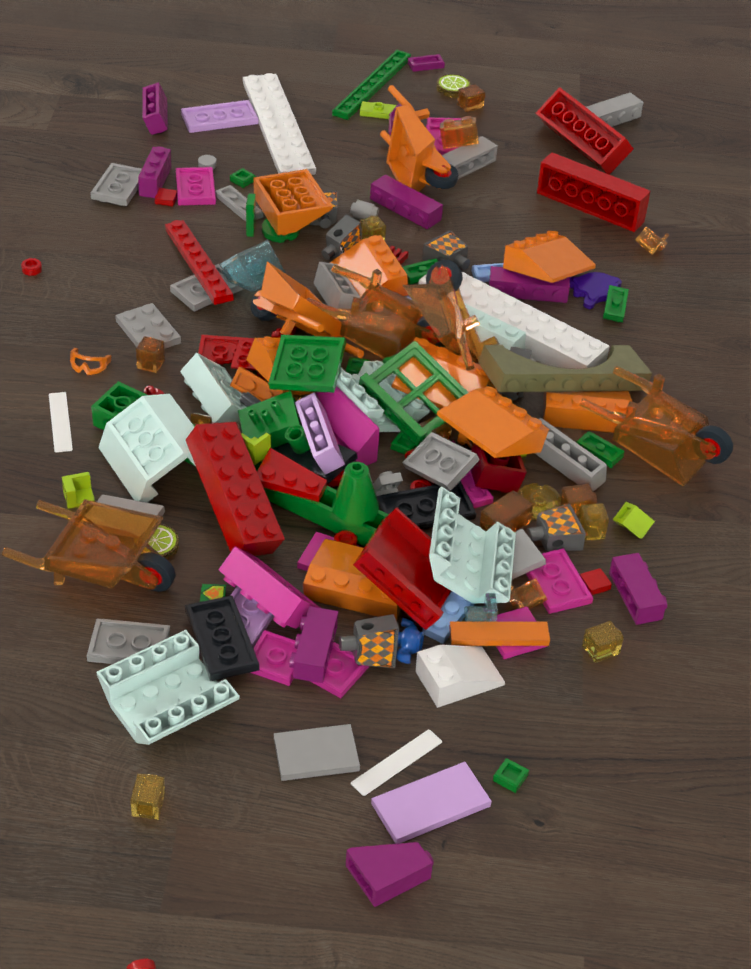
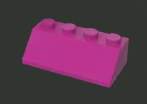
M337 386L334 393L316 392V396L326 410L337 444L357 453L358 458L354 462H362L366 465L376 462L379 427Z
M234 547L219 568V571L225 575L224 580L233 587H236V585L240 587V594L251 601L252 599L258 602L256 606L266 614L272 613L275 616L273 620L283 628L286 625L295 629L298 628L301 624L302 616H307L309 606L320 608L258 557L240 548Z

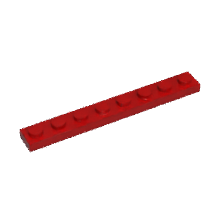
M175 220L165 224L166 232L213 304L217 305L233 301L232 291L184 220Z

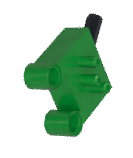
M291 390L264 401H260L249 392L241 394L240 402L246 408L238 410L244 435L250 439L253 437L258 439L265 433L271 435V448L289 442L293 451L297 454H303L310 449L295 405L296 399Z

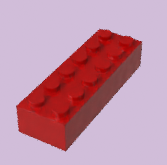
M560 87L536 112V115L547 127L606 174L610 175L634 149L623 135Z
M550 153L541 162L537 193L632 232H635L645 222L651 192L648 189L555 153Z
M237 423L196 424L186 438V443L230 552L234 547H237L254 556L273 554L285 538Z

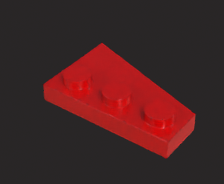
M201 335L198 354L219 365L232 363L239 340L254 341L255 338Z
M272 448L269 449L257 471L264 488L316 502L320 501L327 487L326 479Z

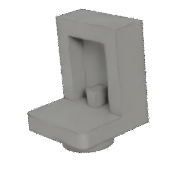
M392 471L381 473L373 483L376 496L398 492L397 487L403 481L401 472L392 473Z

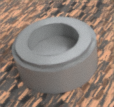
M203 155L198 158V167H213L215 169L216 158L211 155Z

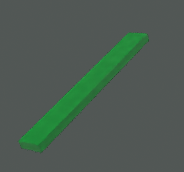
M400 50L393 52L333 109L332 115L349 120L361 108L362 101L367 102L408 63V58L411 57V54Z

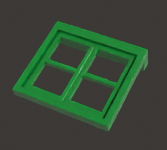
M416 341L404 348L371 375L366 372L359 380V385L365 388V392L378 401V405L384 410L383 413L417 447L431 432L436 433L447 422L436 416L424 427H421L404 408L419 397L437 414L439 409L423 393L438 381L457 399L469 393ZM413 357L432 374L418 387L398 370V368ZM392 373L412 390L398 402L379 385L380 382Z

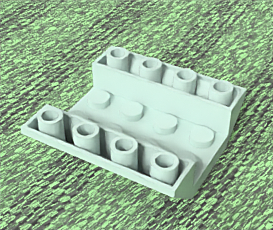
M378 360L365 361L358 375H351L340 367L336 386L379 427V432H400L401 430L383 413L384 410L378 405V401L370 397L365 392V388L359 385L362 375L366 372L371 375L384 363ZM392 373L380 382L379 385L398 402L407 394L391 387L396 377ZM418 398L404 408L416 422L425 417L430 411L424 405V402Z
M171 394L142 396L106 423L99 449L135 501L147 503L157 496L158 493L152 484L186 458H189L194 466H196L186 443V438L193 430L194 425Z
M441 486L438 490L429 553L434 581L473 604L507 603L510 600L516 533L499 522H496L491 528L484 531L481 527L463 518V516L458 514L460 498Z
M187 630L97 671L98 679L111 709L135 742L149 745L239 700L238 693L226 679L220 682L217 680L210 681L205 665L199 659V645Z

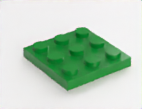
M281 335L268 383L269 388L273 390L334 393L346 346L345 337Z

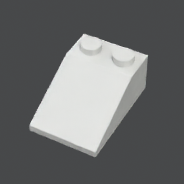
M437 645L417 652L415 672L437 708L505 685V681L481 646Z

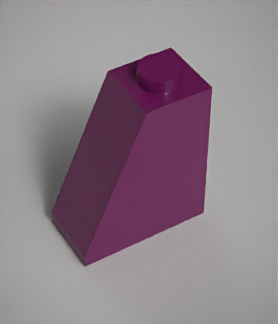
M418 842L351 847L346 851L345 866L374 907L431 879L432 867L434 865L433 858L427 850H423Z

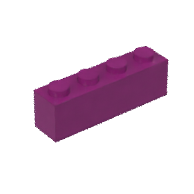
M387 175L371 183V200L428 230L442 220L443 204Z
M491 266L489 286L515 299L567 303L570 277L551 283L503 269V267Z

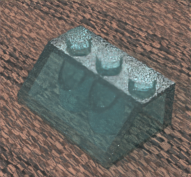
M268 240L242 251L219 264L229 283L251 292L262 288L267 262L286 274Z

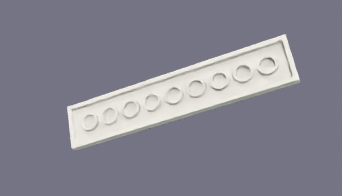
M267 73L265 75L243 77V85L258 117V123L278 174L308 169L311 175L316 174L315 164L277 74Z

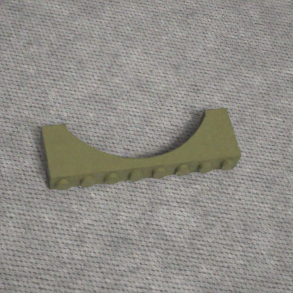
M484 345L478 362L498 392L646 391L653 374L630 345H612L607 360L604 363L585 369L559 368L538 363L506 349L503 345Z

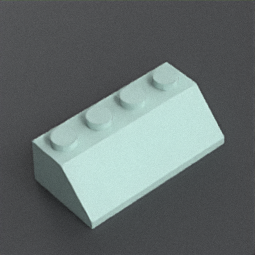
M461 301L450 307L443 317L451 325L453 333L447 346L477 361L480 359L484 345H503L508 350L511 347L525 349L526 332Z
M196 352L180 371L185 378L184 382L194 391L192 393L193 396L202 403L201 408L210 415L211 423L236 422L238 428L241 427L238 410L246 408L240 402L242 393L230 386L233 379L224 367Z

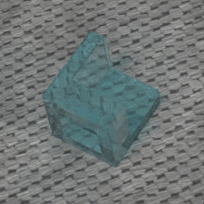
M495 593L485 594L484 606H466L464 608L465 622H496L498 610Z

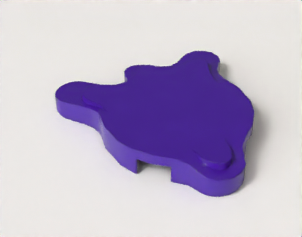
M591 272L578 277H570V288L574 290L573 295L585 298L583 306L586 309H592L598 302L606 301L609 285L621 287L622 283L619 278L601 272Z

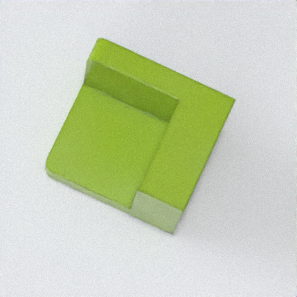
M241 433L253 464H258L265 458L271 448V435L265 433L258 439L256 437L250 439Z
M89 472L62 477L63 494L68 509L95 503Z
M625 502L613 518L614 522L627 528L640 539L644 537L655 522L636 505Z

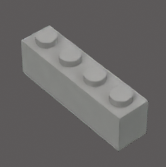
M630 92L587 106L586 108L612 127L641 117L643 101Z
M482 136L442 156L457 169L458 179L496 161L498 145Z
M319 262L313 284L335 317L341 320H346L347 318L354 319L360 295L338 264Z
M539 419L549 431L541 453H535L590 494L606 482V463L544 419Z

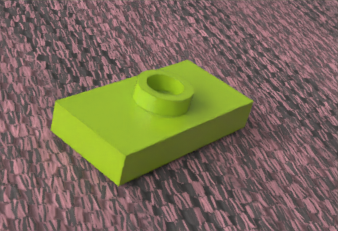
M362 101L360 116L389 119V114L397 105Z

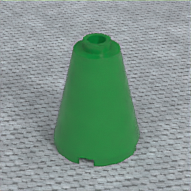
M352 462L344 470L332 503V512L342 524L359 527L363 526L364 522L370 521L371 523L378 515L379 504L368 466L362 462Z

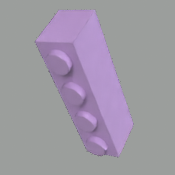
M312 393L296 401L295 405L313 458L323 473L326 475L345 465L326 410L316 394Z

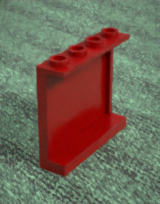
M396 507L382 520L353 565L421 627L427 630L441 618L444 613L441 608L451 590L434 581L429 558L431 538Z

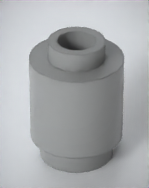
M357 200L356 203H352L350 213L353 214L355 219L376 222L379 207L369 202Z

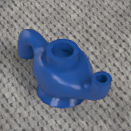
M403 618L401 626L407 628L398 634L397 647H400V649L396 653V658L402 663L410 664L411 655L422 651L424 631L419 632L413 621Z

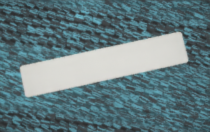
M66 392L50 393L49 402L54 451H72Z
M427 730L353 780L351 785L365 796L441 744L442 740L431 730Z

